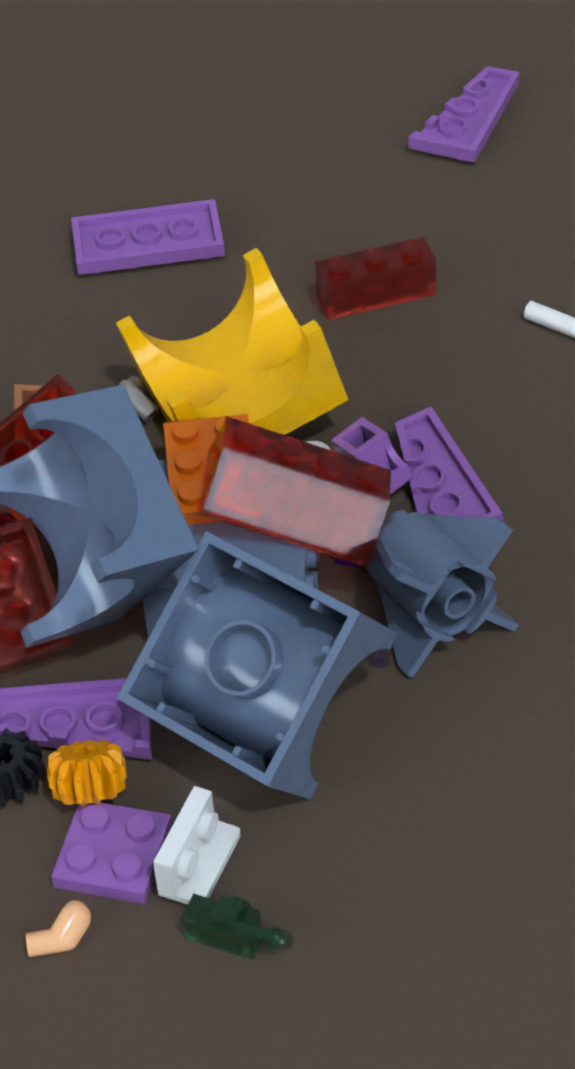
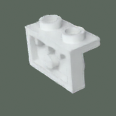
M196 786L193 787L153 861L158 895L199 909L205 907L241 836L239 827L218 821V813L214 812L212 791Z

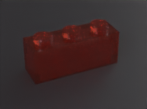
M424 237L315 261L317 298L328 320L436 295V259Z

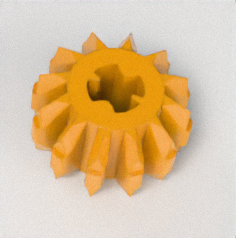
M91 738L84 742L74 741L71 745H61L58 747L57 751L48 756L47 766L48 785L52 791L53 799L62 801L65 805L78 803L83 807L88 803L100 804L104 799H114L117 797V793L126 789L125 779L127 778L125 757L122 756L121 747L111 744L110 741L105 739L97 742Z

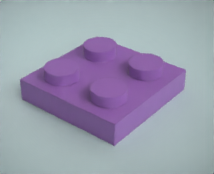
M88 803L83 807L78 804L51 876L53 888L146 905L155 880L153 861L173 826L171 815L107 803Z

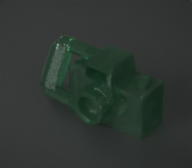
M193 893L182 916L186 940L252 960L255 959L262 941H265L272 948L281 950L290 948L293 943V936L289 931L277 927L271 929L262 927L260 912L253 908L246 900L235 896H220L217 901Z

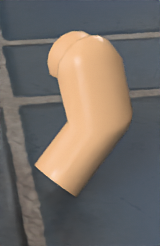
M72 900L64 905L50 929L27 932L25 935L29 958L73 950L80 942L91 922V913L87 906L79 900Z

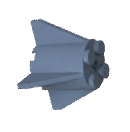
M399 510L388 517L386 525L377 534L370 548L364 553L362 563L368 570L371 579L379 586L388 627L398 633L393 643L397 664L406 675L414 677L438 641H454L456 639L452 635L458 634L463 630L470 634L478 629L485 620L513 632L519 627L517 622L495 605L497 592L493 589V580L496 581L494 573L488 569L513 531L504 521L497 518L435 515L418 512L408 514L404 510Z

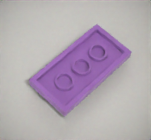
M215 199L71 217L78 275L98 274L105 271L135 269L144 266L173 264L175 262L225 256L224 241Z

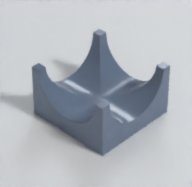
M124 384L30 404L23 411V416L29 429H46L55 433L29 453L0 467V504L24 515L41 531L53 551L58 567V590L51 609L44 617L26 625L20 631L27 648L118 621L199 550Z

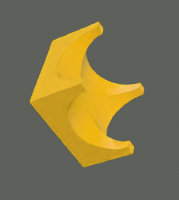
M258 248L243 254L246 278L239 301L231 313L208 332L186 340L168 341L154 338L137 327L130 315L116 322L149 394L168 422L248 414L253 452L349 400L321 327L315 320L303 326L299 325L281 295Z

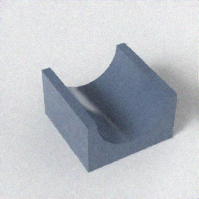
M205 531L198 545L199 550L193 554L117 699L262 784L311 800L319 785L313 779L310 770L311 750L319 723L328 704L354 667L365 657L377 650H390L398 633L356 609Z

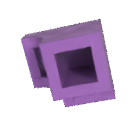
M363 417L331 440L335 451V459L331 469L324 475L328 488L351 504H355L368 493L383 501L413 478L409 465L394 450L388 433Z

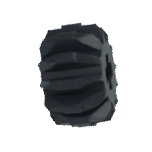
M7 727L0 735V806L3 809L7 802L13 799L23 805L24 793L38 794V781L44 779L45 774L44 762L41 760L43 758L42 752L37 742L30 741L25 731L12 736Z

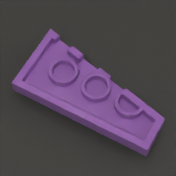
M490 66L485 67L463 87V94L460 97H452L445 104V110L439 116L432 115L425 122V128L421 132L415 131L408 137V149L451 157L460 161L476 162L519 85L520 72Z
M432 406L395 422L404 462L409 465L413 476L409 483L418 513L497 518L504 521L502 511Z
M127 678L0 688V735L6 727L12 733V736L25 731L30 741H36L37 745L49 748L71 745L74 741L84 742L90 738L97 742L105 739L110 741L111 744L119 745L124 757L152 760L151 718L117 699Z

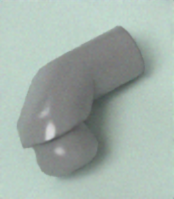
M130 376L127 380H122L119 385L124 384L137 415L146 423L152 421L159 413L160 408L144 394L145 384L143 380L137 376Z

